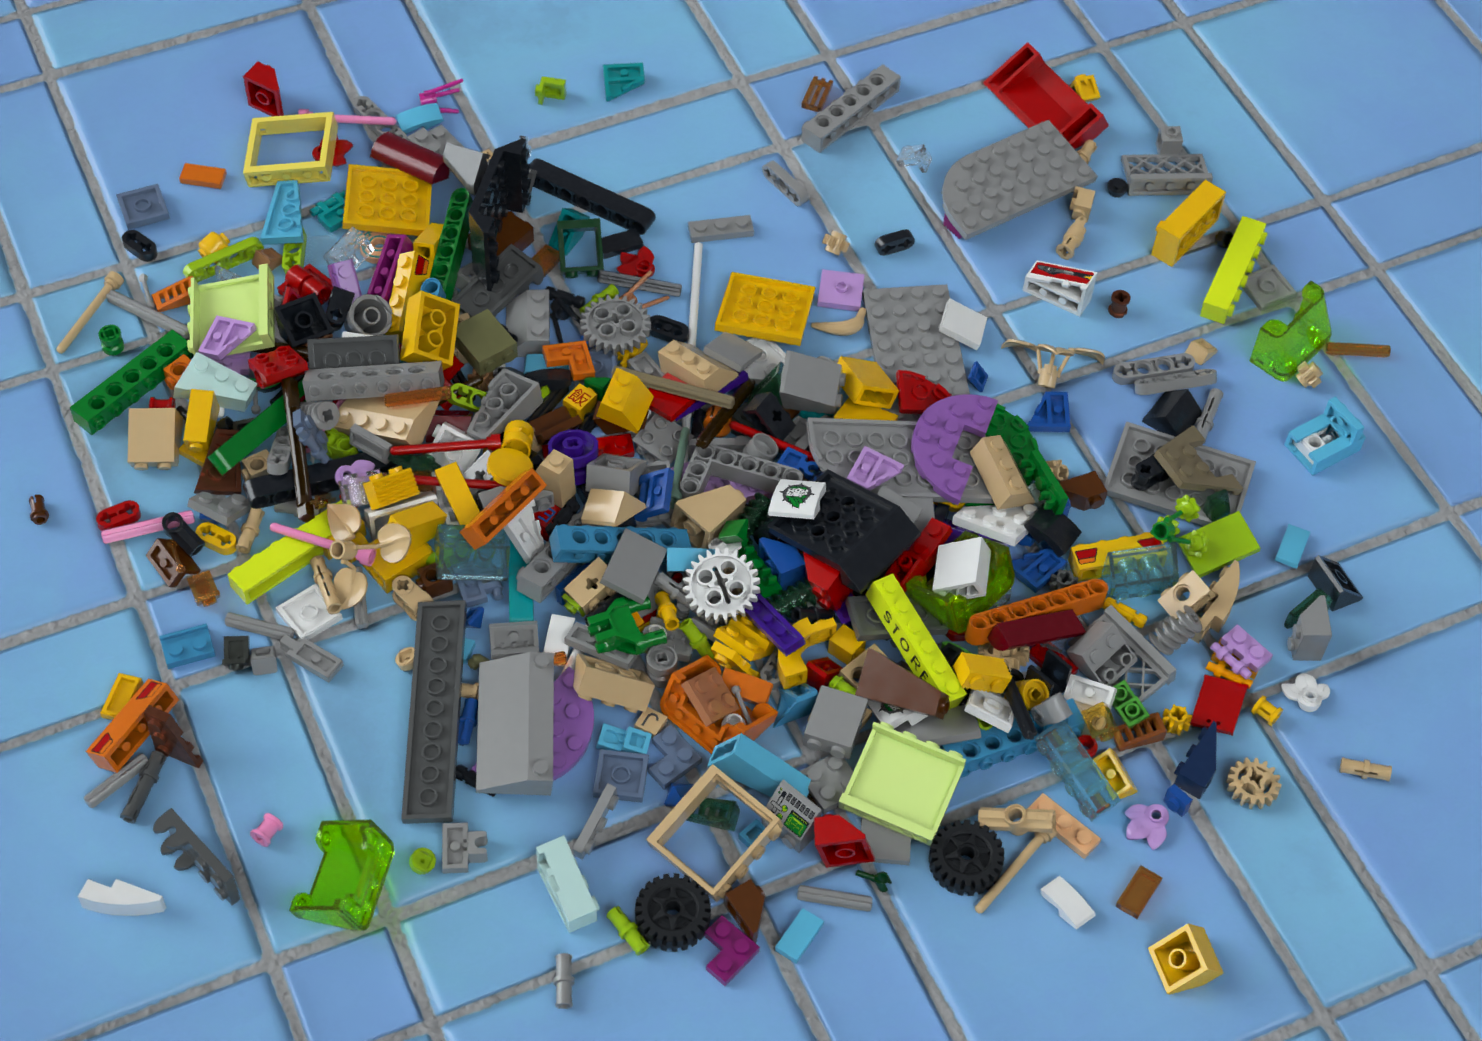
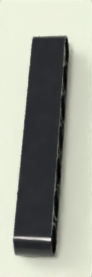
M536 158L530 163V169L537 171L533 187L627 230L636 228L639 235H643L656 220L655 213L648 207L541 159Z
M364 452L329 460L325 464L320 462L308 465L311 496L343 489L335 481V472L343 465L351 466L357 460H368L375 464L371 474L377 471V473L382 472L383 476L389 474L388 470L391 467L401 464L398 455H392V460L388 464H384ZM293 469L288 470L287 473L282 475L268 474L249 479L243 485L248 502L254 509L296 500ZM343 473L345 479H351L349 473Z

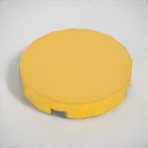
M501 448L490 454L486 466L487 472L493 476V480L508 486L521 473L533 468V463L521 451L512 448Z

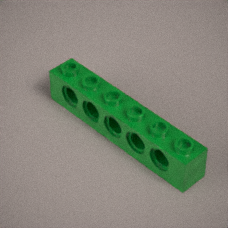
M173 329L74 403L70 407L74 422L91 435L103 429L107 423L120 416L129 406L138 402L150 390L155 389L165 379L163 371L165 367L183 354L190 359L194 357L193 353H190L188 350L187 340Z

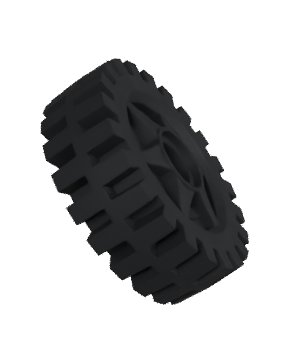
M960 820L954 821L953 825L951 823L946 824L944 829L941 828L937 835L934 836L929 851V868L933 872L934 879L936 881L940 880L939 885L941 887L948 886V891L951 893L957 890L958 895L961 896L964 895V892H967L968 896H974L976 891L978 895L984 893L985 889L988 891L998 880L1004 864V847H1002L1000 838L996 839L997 834L994 831L989 832L987 825H984L983 828L980 827V822L975 821L974 825L970 824V820H964L963 824H961ZM966 855V856H969L971 859H970V860H966V859L962 858L961 856Z
M674 873V877H669V874H663V879L657 876L653 878V883L647 882L645 889L642 888L640 890L635 905V921L639 933L643 935L647 943L651 941V946L657 948L659 945L662 951L672 948V952H677L680 947L682 951L687 950L688 945L693 947L697 944L698 939L701 941L705 931L709 928L711 918L709 896L705 893V889L702 886L699 887L696 881L693 880L691 882L689 876L684 875L683 878H680V874ZM670 910H676L679 913L676 915H671L667 912Z

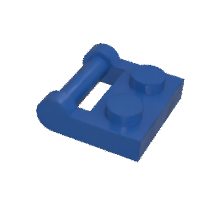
M664 468L639 477L640 492L638 500L645 503L646 508L634 515L636 521L645 522L650 517L669 512L675 472L671 468Z

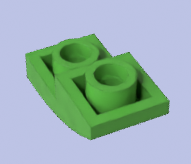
M1125 680L1113 686L1118 690L1112 706L1128 728L1150 717L1139 698L1135 696Z

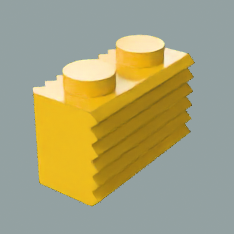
M401 465L389 469V474L383 476L382 472L369 476L370 481L363 483V487L371 510L379 509L420 494L411 468L403 469Z
M961 652L953 665L962 688L966 687V689L983 690V692L987 690V692L991 691V693L1002 694L1012 679V675H1010L1003 658Z

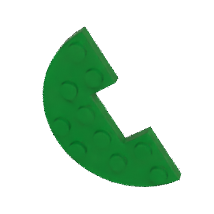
M997 404L985 435L986 437L1001 435L1017 466H1019L1021 459H1029L1031 451L1039 450L1036 438H1033L1028 430L1029 426L1018 415H1012L1005 410L1006 407ZM1019 468L1027 486L1031 485L1034 481L1032 476L1024 477L1023 474L1026 468ZM965 503V507L995 505L987 503Z

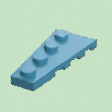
M298 180L277 181L260 237L263 245L304 243Z

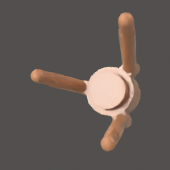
M648 271L619 299L627 296V301H630L634 298L636 305L638 300L633 293L652 275V271ZM669 296L642 304V309L669 299Z

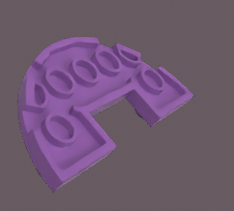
M971 394L950 396L928 407L916 423L911 439V453H913L916 461L915 467L922 479H926L934 487L933 491L951 503L959 504L973 468L969 464L952 458L961 433L964 430L979 437H984L998 403L996 399Z
M568 667L554 681L553 781L565 775L580 761L591 742L594 727L593 702L578 696L573 688L575 671L571 667ZM477 763L471 768V770L476 772Z

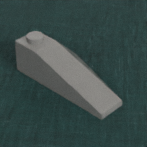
M503 368L490 381L488 392L481 400V407L475 413L468 427L467 435L478 440L487 439L486 437H490L491 434H501L504 432L509 422L524 420L529 417L543 403L540 384Z

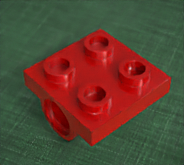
M310 263L304 268L300 265L292 266L286 273L285 282L277 287L278 293L282 296L285 285L291 287L301 297L315 293L321 305L329 300L333 289L331 279Z
M289 345L280 346L274 351L260 353L254 358L248 359L249 368L254 372L255 379L261 389L280 383L284 378H294L303 375L305 371L309 370L307 361Z

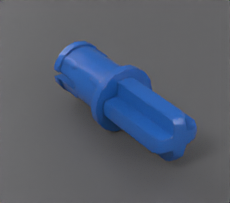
M474 698L465 699L462 715L460 716L458 743L461 746L470 743L473 728L477 725L478 700Z

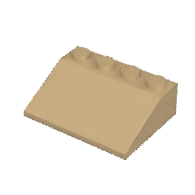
M443 391L442 393L346 399L339 407V421L333 428L350 436V428L357 424L392 444V447L422 444Z

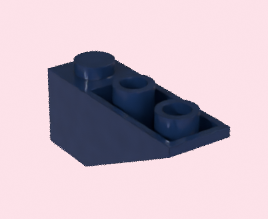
M1215 721L1212 722L1209 728L1204 727L1197 738L1200 740L1197 746L1191 745L1186 754V757H1188L1185 763L1181 761L1174 772L1177 775L1174 784L1199 800L1212 782L1216 772L1217 723Z

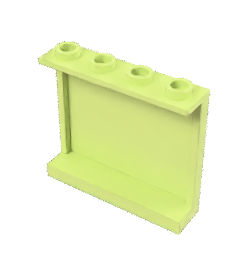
M267 263L259 265V274L203 285H198L195 278H191V287H188L190 322L187 323L190 340H187V347L190 353L195 355L198 352L216 316L251 322L257 327V330L227 355L275 347L274 275Z
M873 722L872 731L845 792L842 793L839 799V808L931 846L965 768L966 759L956 751L949 750L947 752L939 749L940 746L932 741H926V743L920 741L910 732L903 731L901 733L893 730L894 727L888 723L880 722L879 724Z

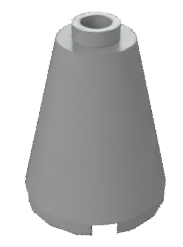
M364 294L352 303L344 321V327L347 332L373 336L383 335L387 333L392 325V309L381 296Z

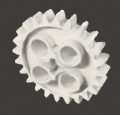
M716 548L713 555L709 550H706V558L699 554V563L691 561L693 570L686 569V575L689 577L683 578L684 584L688 585L683 587V592L688 594L685 596L686 602H691L690 609H697L698 617L705 613V621H708L711 616L714 617L715 624L718 623L720 618H723L725 624L728 622V617H732L734 621H737L736 614L738 613L745 617L744 609L752 610L753 607L750 601L757 602L758 599L755 594L760 593V587L756 586L760 584V578L756 577L758 570L752 569L753 562L749 561L746 563L747 558L745 554L738 558V550H735L732 555L729 554L728 548L725 549L724 553H720L719 548ZM713 568H717L722 584L725 586L727 596L731 601L729 604L725 601ZM725 568H733L734 572L724 574L723 570ZM704 576L712 578L708 583L700 581ZM735 588L743 590L740 595H733L731 593ZM712 597H719L721 599L716 604L709 602Z

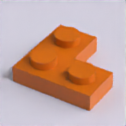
M586 340L542 346L546 367L569 365L573 381L584 380L586 377H595V369Z

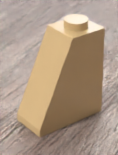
M553 449L536 469V473L547 484L543 490L552 491L554 504L563 508L568 500L576 494L573 459Z

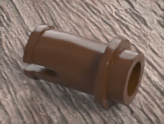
M36 494V502H34L33 496L29 498L31 507L30 519L35 524L41 525L47 522L49 513L45 509L44 497Z

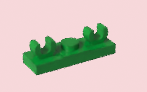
M1033 450L1030 453L1029 459L1024 458L1020 460L1018 467L1026 468L1023 474L1024 477L1032 476L1035 486L1040 491L1039 501L1046 500L1043 508L1046 510L1052 509L1055 515L1062 514L1069 498L1040 451Z
M746 538V542H741L742 548L738 550V558L745 554L747 558L746 563L752 561V569L758 570L756 577L760 578V584L756 586L760 587V594L764 598L781 594L782 587L777 581V576L772 575L771 568L766 566L754 551V546H750L748 538Z

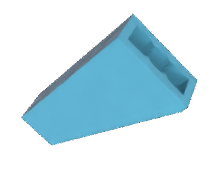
M742 733L716 745L707 767H710L712 764L715 765L729 778L769 797H772L783 780L805 797L809 793L810 778Z

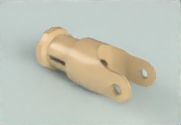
M1080 216L1075 220L1064 234L1063 242L1056 247V253L1061 258L1066 260L1072 258L1074 250L1084 240V234L1086 233L1084 225L1087 222L1085 217Z

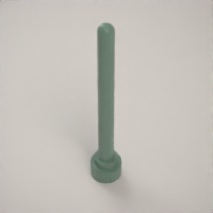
M688 427L681 429L673 469L675 472L670 501L671 509H674L675 503L682 499L679 486L690 435Z

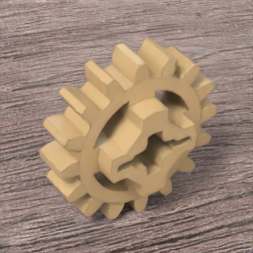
M990 643L978 646V655L1003 658L1010 672L1011 668L1019 670L1020 666L1025 667L1026 662H1029V646L1006 651L996 650Z
M1248 757L1245 758L1243 763L1238 760L1228 773L1229 775L1226 779V783L1229 784L1227 791L1234 792L1232 799L1239 798L1241 806L1248 803L1249 809H1252L1254 805H1257L1259 809H1262L1264 804L1270 806L1273 800L1277 799L1282 785L1278 783L1280 775L1273 774L1276 768H1267L1268 762L1264 761L1260 764L1256 757L1253 762H1250ZM1243 773L1244 775L1241 776V779H1238V776ZM1269 787V791L1264 794V791Z

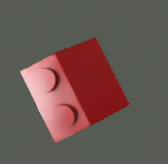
M257 61L243 76L248 106L272 117L284 116L275 69Z
M803 552L808 581L812 587V593L817 598V603L826 610L830 608L837 611L853 590L842 584L840 571Z
M825 814L822 817L814 818L815 846L826 868L875 862V856L865 834L843 817Z

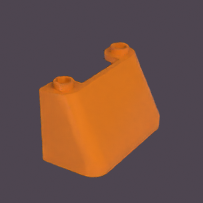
M706 655L672 673L660 700V709L670 721L712 754L716 745L741 733L755 741L773 724L778 711L764 702L757 704L753 711L746 706L752 723L747 724L737 698L734 697L740 709L733 713L740 715L745 720L746 725L740 721L735 725L727 723L721 727L724 719L722 718L706 727L681 686L687 680L713 667H716L719 674L722 675L718 663Z

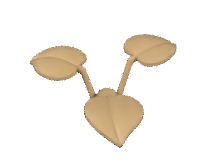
M1008 339L1001 347V349L1005 347H1025L1034 350L1037 353V374H1040L1038 386L1055 389L1057 378H1060L1061 372L1070 356H1074V354L1085 355L1096 359L1102 365L1105 360L1102 352L1093 349H1065L1047 344H1038L1036 346L1035 344L1017 339ZM1041 351L1051 352L1050 363L1044 364V368H1042ZM1055 355L1066 356L1057 371V366L1053 365Z
M327 504L328 523L332 536L335 539L330 546V554L334 559H340L341 564H346L350 567L340 569L336 573L333 583L342 605V610L357 605L364 598L368 588L366 575L362 572H356V566L348 560L353 559L357 555L358 550L381 548V556L385 561L397 563L407 555L412 538L410 531L405 526L390 523L384 525L378 531L380 544L355 545L351 540L355 538L354 533L361 527L359 510L350 504Z

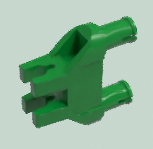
M648 595L643 604L624 597L617 598L606 612L587 617L589 624L587 630L590 637L595 636L597 642L595 643V648L598 654L618 650L627 654L638 655L645 653L649 647L667 643L666 633L663 628L643 634L639 631L632 616V613L651 609Z

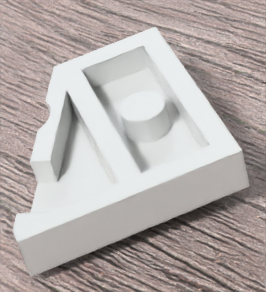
M534 499L503 528L526 564L530 563L532 557L536 553L539 554L545 546L541 536L539 520L535 521L532 509L533 506H536Z
M1071 674L1063 697L1066 700L1073 698L1082 716L1098 732L1103 733L1118 689Z

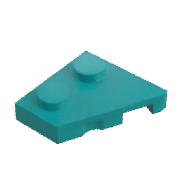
M643 63L603 65L606 102L645 84Z

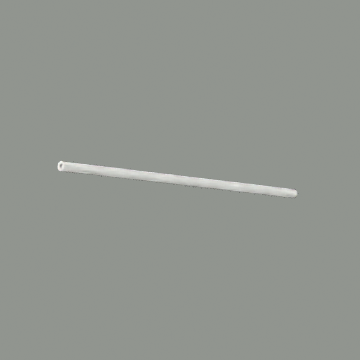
M700 242L694 244L689 336L687 342L695 347L703 244ZM691 413L682 418V428L688 427L690 429ZM689 444L687 445L684 463L688 462Z

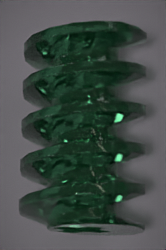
M759 492L754 494L755 499L749 500V506L743 508L744 514L739 513L737 516L738 520L748 519L747 538L749 544H753L750 536H754L753 532L755 529L762 525V521L765 522L768 519L767 514L771 500Z
M805 578L803 582L797 581L795 587L789 585L787 591L781 589L779 595L775 593L770 596V599L765 598L781 615L785 614L788 619H791V611L794 607L808 608L807 602H810L812 606H816L812 587Z

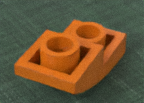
M724 668L722 674L723 681L734 697L736 695L732 693L731 689L734 685H738L741 688L740 694L744 702L755 705L768 702L774 686L772 683L728 668Z

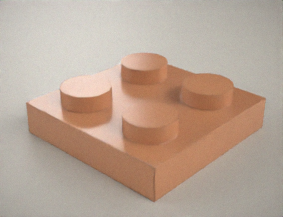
M716 667L681 684L706 727L740 709Z

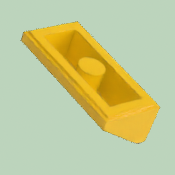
M1111 748L1090 760L1113 802L1138 792L1118 755Z

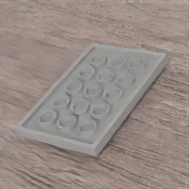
M1126 421L1104 483L1107 496L1171 516L1177 512L1175 509L1177 505L1176 500L1187 494L1190 498H1195L1200 507L1199 517L1191 522L1206 526L1237 511L1241 512L1256 461L1204 445L1194 447L1199 457L1209 466V470L1215 477L1233 474L1244 488L1240 495H1232V491H1225L1223 494L1216 493L1213 489L1207 488L1205 491L1179 489L1170 477L1150 487L1148 490L1139 491L1131 485V478L1135 474L1136 465L1150 457L1160 447L1175 438V436Z

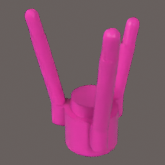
M459 79L419 93L421 106L437 103V97L459 92V88L442 90L460 84L464 80ZM440 108V111L443 113H459L458 109Z

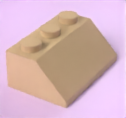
M673 340L658 351L661 372L665 374L668 372L689 385L718 392L738 377V372L707 356L702 350L692 344Z
M1001 435L982 437L969 453L997 510L1034 504L1035 500Z
M577 653L573 688L580 698L592 701V698L599 699L601 703L614 707L615 704L624 706L625 710L637 713L638 710L646 712L655 684L645 671L634 668L626 670L607 661Z

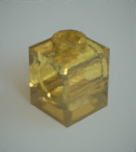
M1101 702L1081 711L1093 739L1105 742L1114 738V733L1119 731L1108 704ZM1105 718V727L1098 730L1096 728L1097 720Z

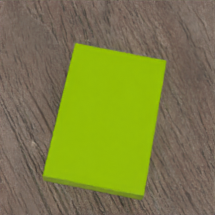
M1240 511L1196 529L1198 532L1204 531L1205 537L1209 538L1207 552H1202L1201 557L1190 556L1188 554L1189 550L1185 549L1186 544L1177 543L1191 569L1200 578L1232 564L1234 560L1239 561L1260 552L1261 549ZM1192 532L1187 533V534H1185V535H1183V536H1181V537H1179V538H1184V539H1186V536H1187L1188 534H1191Z

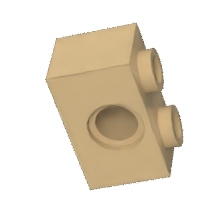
M1192 570L1190 573H1184L1178 579V583L1172 588L1165 589L1157 601L1170 616L1179 619L1176 612L1180 610L1185 614L1184 605H1188L1196 613L1216 595L1196 572ZM1190 592L1187 600L1180 601L1183 593Z

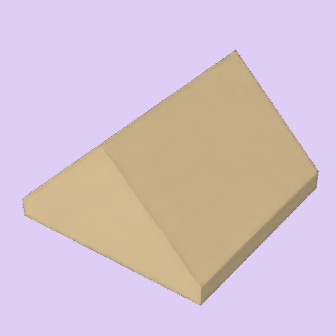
M591 488L581 522L583 524L616 527L644 510L646 504L625 491Z

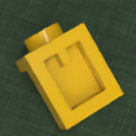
M1086 74L1078 75L1070 84V87L1072 89L1075 88L1076 93L1085 102L1098 100L1101 97L1094 74L1086 76Z

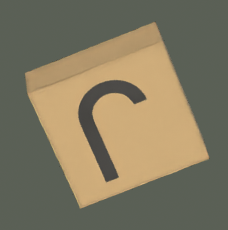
M647 707L646 712H642L634 724V728L651 733L653 738L661 732L668 721V717Z

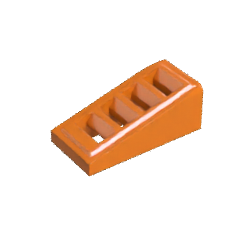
M193 276L184 278L152 294L157 311L163 312L190 304L188 287H191V278ZM165 298L166 301L164 303L161 302V299Z

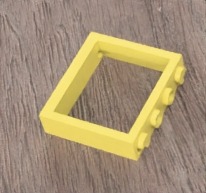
M323 112L252 118L243 175L248 187L276 185L277 181L298 180V183L330 181L338 132V124L334 113ZM324 130L320 161L257 166L262 135Z

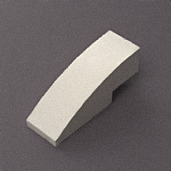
M88 879L78 895L82 908L109 915H149L164 912L166 909L163 896L118 879L115 880L112 887Z

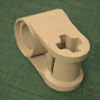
M399 576L392 583L393 601L414 621H417L418 602L434 601L427 592L422 590L407 576Z

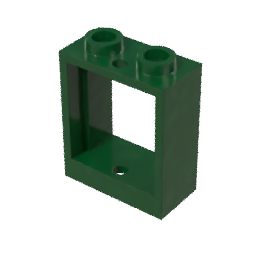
M600 218L557 221L560 275H565V278H577L578 274H587V277L598 276L599 270H604ZM595 231L597 266L566 268L563 233Z

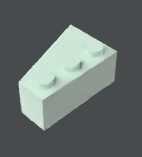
M196 352L175 385L173 398L189 399L191 389L214 391L220 407L245 412L256 394L257 383Z
M563 835L537 846L538 872L568 932L571 933L596 922L597 911L599 910L598 902L594 896L590 895L588 883L584 875H581L577 861L570 850L565 836Z

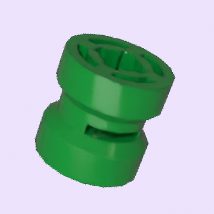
M105 325L99 330L98 335L105 354L113 356L124 350V341L118 326Z

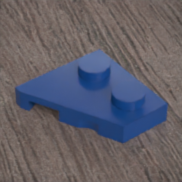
M1046 391L1031 421L1028 422V430L1030 432H1070L1068 392Z
M1051 548L1037 553L1023 554L1022 558L1015 560L1007 558L1003 561V567L1036 593L1050 581L1052 574L1057 575L1059 569H1065L1068 562L1064 558L1058 557Z

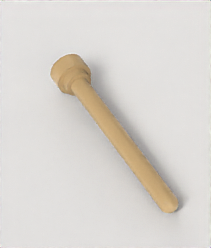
M110 271L104 278V287L57 346L56 350L58 353L62 354L67 350L106 299V294L110 290L115 291L121 287L124 279L120 274L114 271Z
M1055 829L1054 833H1034L1035 837L975 906L977 913L981 914L989 907L1040 845L1050 842L1056 836L1057 830Z

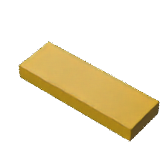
M453 462L434 471L462 530L480 511L457 463Z

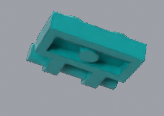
M346 190L332 194L331 198L324 202L316 203L315 207L309 210L313 217L317 215L318 221L329 233L343 226Z

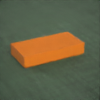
M185 163L179 180L183 184L221 189L227 172L224 168Z

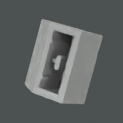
M1097 621L1066 651L1073 663L1079 668L1078 670L1092 681L1112 686L1138 661L1115 624Z

